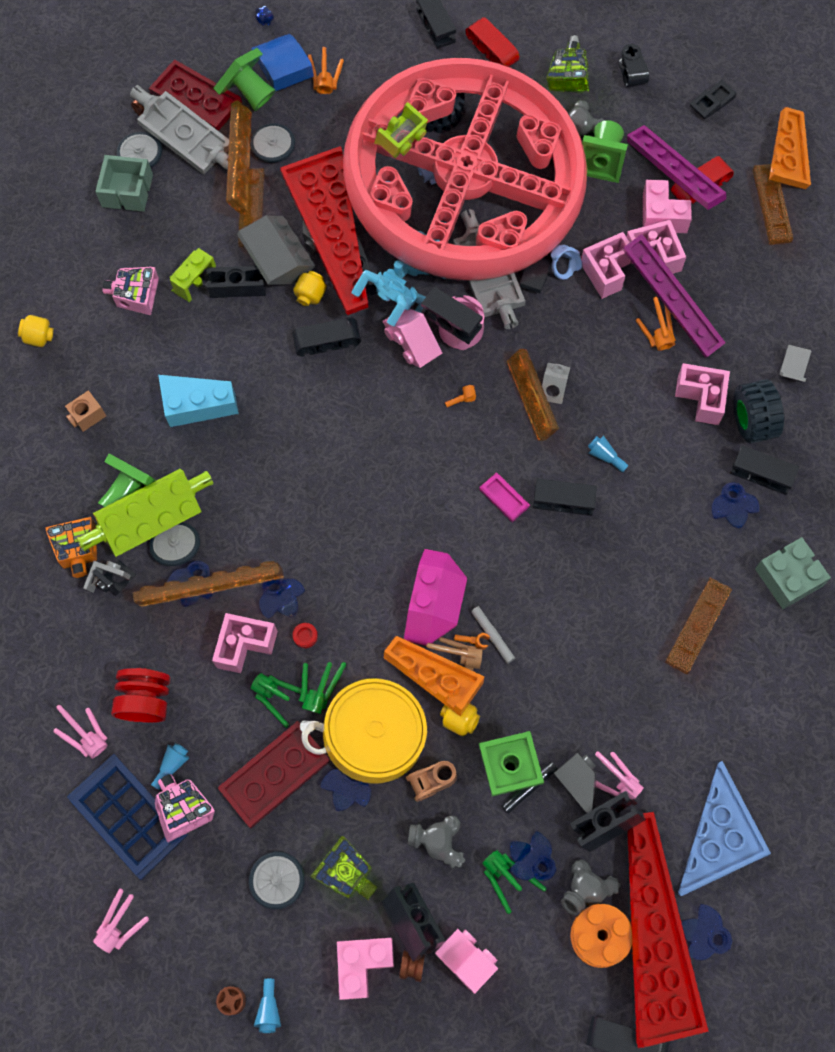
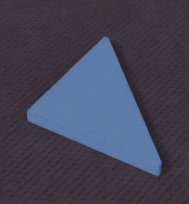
M723 761L717 764L678 891L679 897L771 854Z

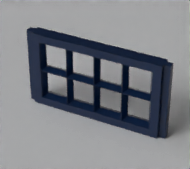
M115 754L110 756L67 796L69 801L140 880L188 836L186 833L168 843L164 837L158 844L148 836L146 832L159 821L155 807V798ZM118 771L127 783L112 795L103 783ZM132 786L142 799L127 812L117 799ZM99 788L109 800L93 813L84 800ZM147 803L157 815L141 828L131 816ZM113 804L123 816L108 829L98 817ZM128 820L138 833L123 846L113 833ZM143 837L153 849L137 862L127 850Z

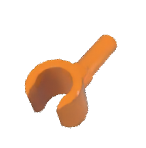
M467 385L463 387V395L445 402L446 407L448 408L463 401H474L476 399L474 386Z
M481 633L477 637L455 634L454 640L475 644L477 649L484 650L488 645H482L479 639L489 640L490 636L486 633Z

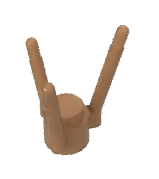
M443 637L439 638L440 642L456 648L431 643L426 645L430 649L461 655L460 664H464L465 668L473 671V668L480 669L482 649H476L475 646H468Z

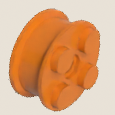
M596 904L582 911L572 924L570 937L574 952L584 963L592 967L606 968L622 961L632 947L631 924L624 913L611 905ZM598 931L605 934L604 941L599 940L597 936Z

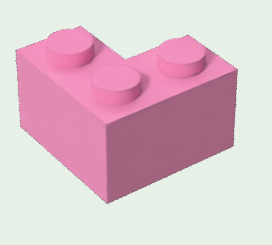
M646 180L643 190V227L671 220L676 233H687L692 220L691 200H670L667 180Z
M671 220L627 232L626 237L629 242L643 234L673 274L682 271L686 255Z
M623 232L583 249L582 267L602 299L622 290L625 275L621 268L631 263V260L622 250L630 243Z
M405 309L395 326L387 323L388 318L383 320L386 327L384 329L386 336L390 341L393 340L402 345L405 351L403 356L409 364L421 368L442 354L424 314L412 309Z
M682 364L677 379L675 397L698 400L696 422L719 425L725 412L730 371Z
M226 613L212 660L216 668L241 673L247 650L271 655L278 632L275 624Z
M457 929L435 954L475 994L498 969L494 965L497 959L486 948L483 952L479 948L477 949L474 946L477 941L467 930L461 932Z
M392 938L337 942L340 1000L369 998L367 969L394 967Z

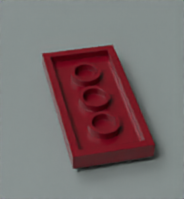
M175 59L149 87L150 94L160 97L165 91L217 131L221 129L243 103L240 96L229 90L219 95L213 89L217 83Z
M297 721L221 784L218 789L251 829L331 760L326 754H313L304 747L300 723ZM308 734L309 744L315 749H321Z

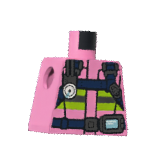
M155 267L121 268L117 272L116 281L104 280L103 293L112 294L117 307L151 315L159 277Z
M172 774L165 775L159 779L158 784L163 792L156 795L155 807L167 843L212 821L215 810L191 780L177 784Z

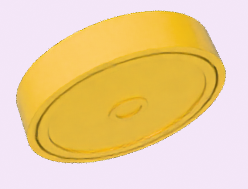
M384 679L360 680L342 689L330 703L323 726L324 745L331 761L347 776L365 783H385L407 773L417 762L427 736L425 714L417 699L404 687Z

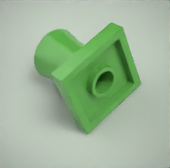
M258 48L235 59L213 88L220 95L236 86L248 100L254 111L260 109L276 92L274 88L267 84L252 69L263 55Z
M608 120L599 122L594 128V137L584 135L582 144L586 156L588 177L619 183L628 144L620 143L623 139L624 131L618 123Z
M108 454L104 462L120 473L98 503L106 507L141 489L143 485L147 486L156 480L117 457Z
M530 731L479 743L492 797L544 784ZM507 764H512L515 770H507L505 766Z

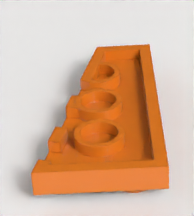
M785 107L780 112L769 180L806 190L811 185L804 112Z
M398 636L392 640L384 651V659L460 717L484 683V676Z

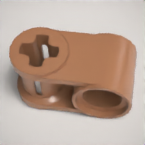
M440 761L406 776V780L411 783L416 794L414 798L416 802L422 801L452 786L457 778L456 769L449 761ZM443 768H448L452 771L451 778L445 781L439 779V771ZM419 780H421L424 790L421 789Z

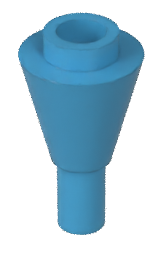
M604 435L601 439L596 436L588 446L591 449L588 454L607 463H612L622 473L629 466L617 456V453Z
M177 743L173 746L168 745L160 772L151 785L160 790L159 779L177 771L189 759L186 755L188 750Z
M264 979L263 997L254 1023V1027L259 1028L260 1033H274L276 1028L281 1027L274 997V979Z

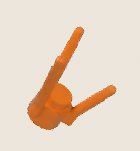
M323 47L322 72L318 76L312 56L308 55V59L313 67V89L319 94H331L333 90L337 89V81L344 60L340 59L333 78L327 72L326 47Z
M654 297L661 328L654 331L655 335L653 337L639 318L636 319V322L648 338L651 347H657V350L661 351L673 347L676 340L673 334L670 311L665 306L666 327L657 297Z

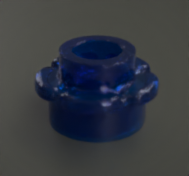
M264 5L255 10L256 20L261 25L267 24L270 26V22L274 19L272 12Z

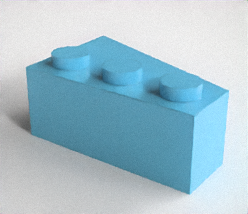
M158 375L164 413L170 427L239 414L235 392L230 381Z

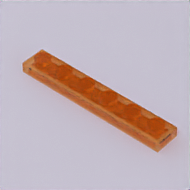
M237 100L231 103L226 202L238 213L243 214L248 211L252 113Z
M267 561L261 563L260 567L242 566L237 568L235 572L218 571L212 573L211 577L203 578V576H193L188 578L186 582L169 581L164 583V586L157 588L155 586H145L140 588L141 591L133 592V598L136 604L143 607L284 578L283 568L274 561Z

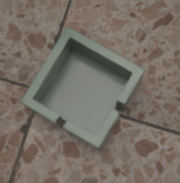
M104 156L95 191L102 207L121 209L124 206L125 210L145 211L148 199L147 191L150 190L153 177L148 159Z
M802 537L787 545L781 551L778 550L764 558L755 568L782 609L823 587L831 578L819 560H812L815 555Z

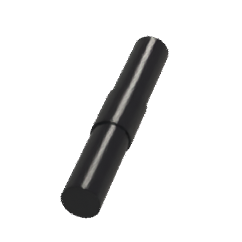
M550 762L541 770L544 781L558 770L553 762ZM540 785L518 790L502 805V808L509 814Z

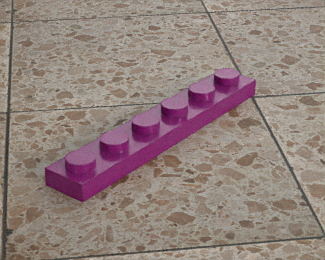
M645 125L627 135V142L707 210L726 200V192Z
M643 234L639 235L622 249L705 358L725 344V341Z

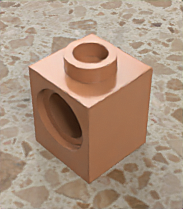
M89 390L65 406L69 412V415L66 417L74 428L79 426L83 432L106 417L103 409ZM88 410L86 414L80 415L83 411Z

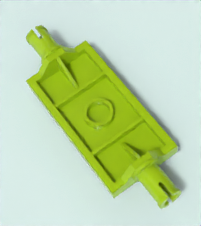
M178 469L94 512L93 514L98 525H96L94 530L76 539L84 552L102 541L104 543L107 542L113 555L117 557L200 513L201 509L195 498V493L213 485V481L210 480L212 478L205 471L187 480L184 471Z

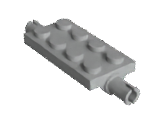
M139 85L135 86L137 90L132 89L130 96L144 106L143 114L137 119L138 124L202 174H205L215 163L220 164L229 173H233L237 169L239 162L226 153L232 147V141L166 91L159 97L151 96Z
M469 209L470 215H468L467 210L461 214L467 230L462 237L454 239V245L476 246V237L480 225L474 210ZM514 273L494 279L468 281L474 298L483 307L484 317L500 313L505 329H510L509 324H511L512 328L519 324L513 309L525 306V299Z

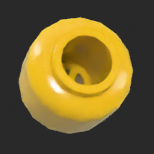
M309 271L300 275L293 288V292L300 304L304 306L316 305L321 301L326 291V284L320 274Z
M28 315L20 321L18 337H21L24 344L44 347L47 341H52L54 328L50 327L48 319Z
M472 704L468 705L461 717L446 705L443 706L440 716L443 717V726L460 736H465L467 733L472 734L480 719V715L477 714V708Z

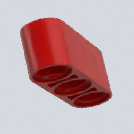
M485 17L466 28L465 33L468 40H472V44L482 54L485 53L487 55L485 57L490 62L510 67L519 61L520 56L516 47Z
M720 156L697 168L719 187L723 185L724 181L728 182L734 175V171ZM675 183L671 188V193L678 200H691L692 204L696 202L678 184Z

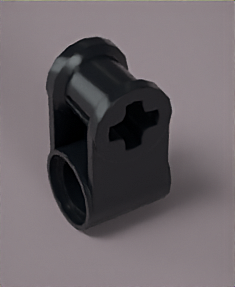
M626 44L622 49V57L619 60V67L625 86L631 87L648 83L649 70L643 59L641 49L636 44Z

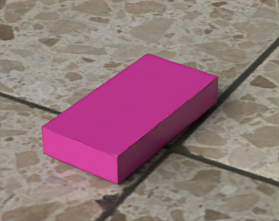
M497 472L479 487V490L511 522L517 519L530 506Z

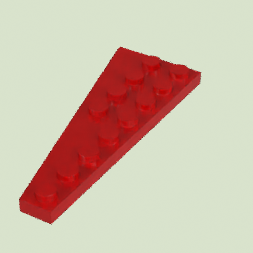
M341 146L281 167L282 177L346 314L350 315L368 308L366 288L363 289L359 297L351 292L363 271L352 205L344 180Z
M654 812L643 813L646 820L628 830L636 1039L638 1048L709 1032Z

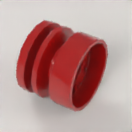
M145 668L118 670L116 679L119 682L115 684V690L126 695L113 698L111 715L114 718L131 722H164L166 720L168 703L157 697L169 694V689L165 686L170 684L171 677L163 672Z

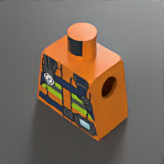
M92 517L45 527L56 559L62 568L71 567L72 576L75 578L86 576V563L97 561V545L84 552L76 538L96 528V523Z

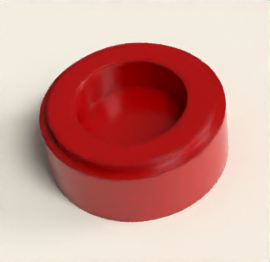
M301 623L295 627L293 640L298 647L310 648L317 642L318 633L312 624Z

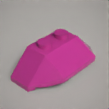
M424 549L418 566L404 639L411 643L425 646L428 643L432 644L458 624L467 577L448 553Z

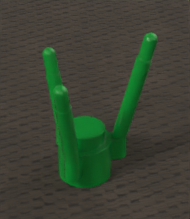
M345 662L341 663L325 695L323 690L332 663H327L318 690H310L309 694H307L308 664H303L302 688L299 701L303 702L302 709L319 714L322 713V709L326 708L327 701L346 666Z
M260 673L253 681L251 690L257 693L255 698L261 701L277 720L287 728L289 726L288 722L266 697L271 698L275 694L285 701H289V696L277 689L278 686L301 694V688L278 680L272 675L268 677Z
M496 850L482 863L486 868L484 874L490 880L507 914L511 913V909L494 876L499 879L504 875L517 891H521L522 887L508 872L511 867L540 890L546 891L544 885L514 863L506 853L502 855Z

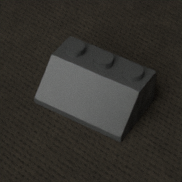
M266 215L237 233L268 285L296 284L302 273L312 271L315 266L309 254L299 242L298 237L292 231L288 221L283 216Z

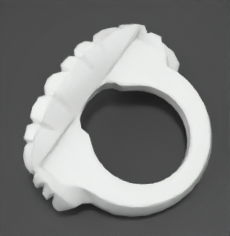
M304 720L300 723L304 747L313 754L321 755L327 753L325 747L323 749H315L308 742V734L314 729L323 733L324 724L318 721Z

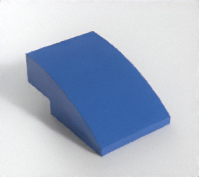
M291 34L251 48L252 50L258 48L263 53L258 63L267 80L270 81L276 91L314 77L310 60Z

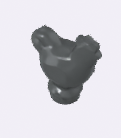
M583 100L577 101L574 108L569 112V116L574 122L580 137L594 133L595 126L599 122L605 121L603 118H593L588 112V102Z
M448 816L443 822L432 824L426 830H423L421 824H411L408 846H414L416 849L422 844L431 858L444 861L452 869L455 867L460 868L465 862L463 852L458 853L452 848V837L459 831L461 826L458 817Z
M578 859L572 865V873L574 875L571 881L572 891H567L564 894L561 904L569 914L577 916L585 910V905L593 906L600 904L606 897L618 894L621 884L617 878L609 876L606 880L601 879L592 872L587 861Z

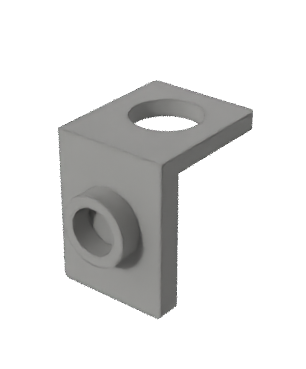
M788 345L779 375L805 382L806 378L803 377L811 350Z
M547 364L540 400L562 404L570 367L560 364ZM550 385H555L559 388L560 393L554 397L549 396L546 388Z
M94 561L83 589L94 593L97 587L96 582L98 581L95 577L91 584L94 577L92 573L94 569H97L101 574L105 571L128 580L131 575L120 570L121 566L116 563L107 561L105 565Z

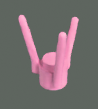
M61 705L57 706V710L82 737L80 740L82 745L57 728L53 730L55 734L78 749L85 757L90 756L91 759L97 757L106 749L108 745L105 741L108 738L101 731L90 708H86V713L96 734L92 731L86 733Z
M600 752L595 753L596 757L621 780L616 786L620 790L619 792L596 781V787L614 797L627 791L636 798L644 787L639 784V780L632 775L621 759L614 752L610 753L626 776Z
M123 889L118 890L102 925L96 932L98 935L93 940L99 948L108 953H111L114 947L119 950L125 941L149 921L148 917H144L121 938L119 937L121 931L116 928V925L134 898L132 894L128 896L111 924H109L123 894Z

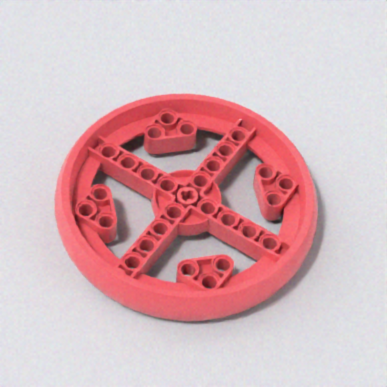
M470 58L439 59L410 67L394 75L379 86L361 106L351 124L344 147L343 174L347 194L352 208L369 235L383 249L401 262L419 271L438 277L464 281L487 280L507 276L531 266L549 254L564 239L575 223L584 202L587 185L586 156L581 137L571 117L560 102L539 83L512 68L494 62ZM456 93L482 95L467 135L450 138L443 144L423 137L419 142L414 140L411 143L412 147L406 155L399 154L396 158L381 145L374 144L377 131L380 128L385 131L391 118L399 115L407 102L428 119L427 123L448 116L453 112ZM503 103L524 115L520 119L516 137L531 164L538 169H544L550 164L551 158L553 159L554 182L498 163L494 150L487 142ZM402 130L393 139L400 143L410 132ZM376 153L433 172L436 183L444 193L427 235L421 234L404 222L411 215L412 197L395 168L390 166L383 167L378 175H376ZM488 191L543 210L540 217L527 229H525L527 224L525 214L520 211H512L482 223L478 229L476 246L448 244L464 201L479 198Z

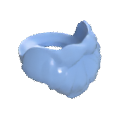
M557 245L552 250V271L558 279H568L574 271L582 269L583 264L578 250L567 245ZM561 256L570 259L568 270L565 274H560L556 268V263Z

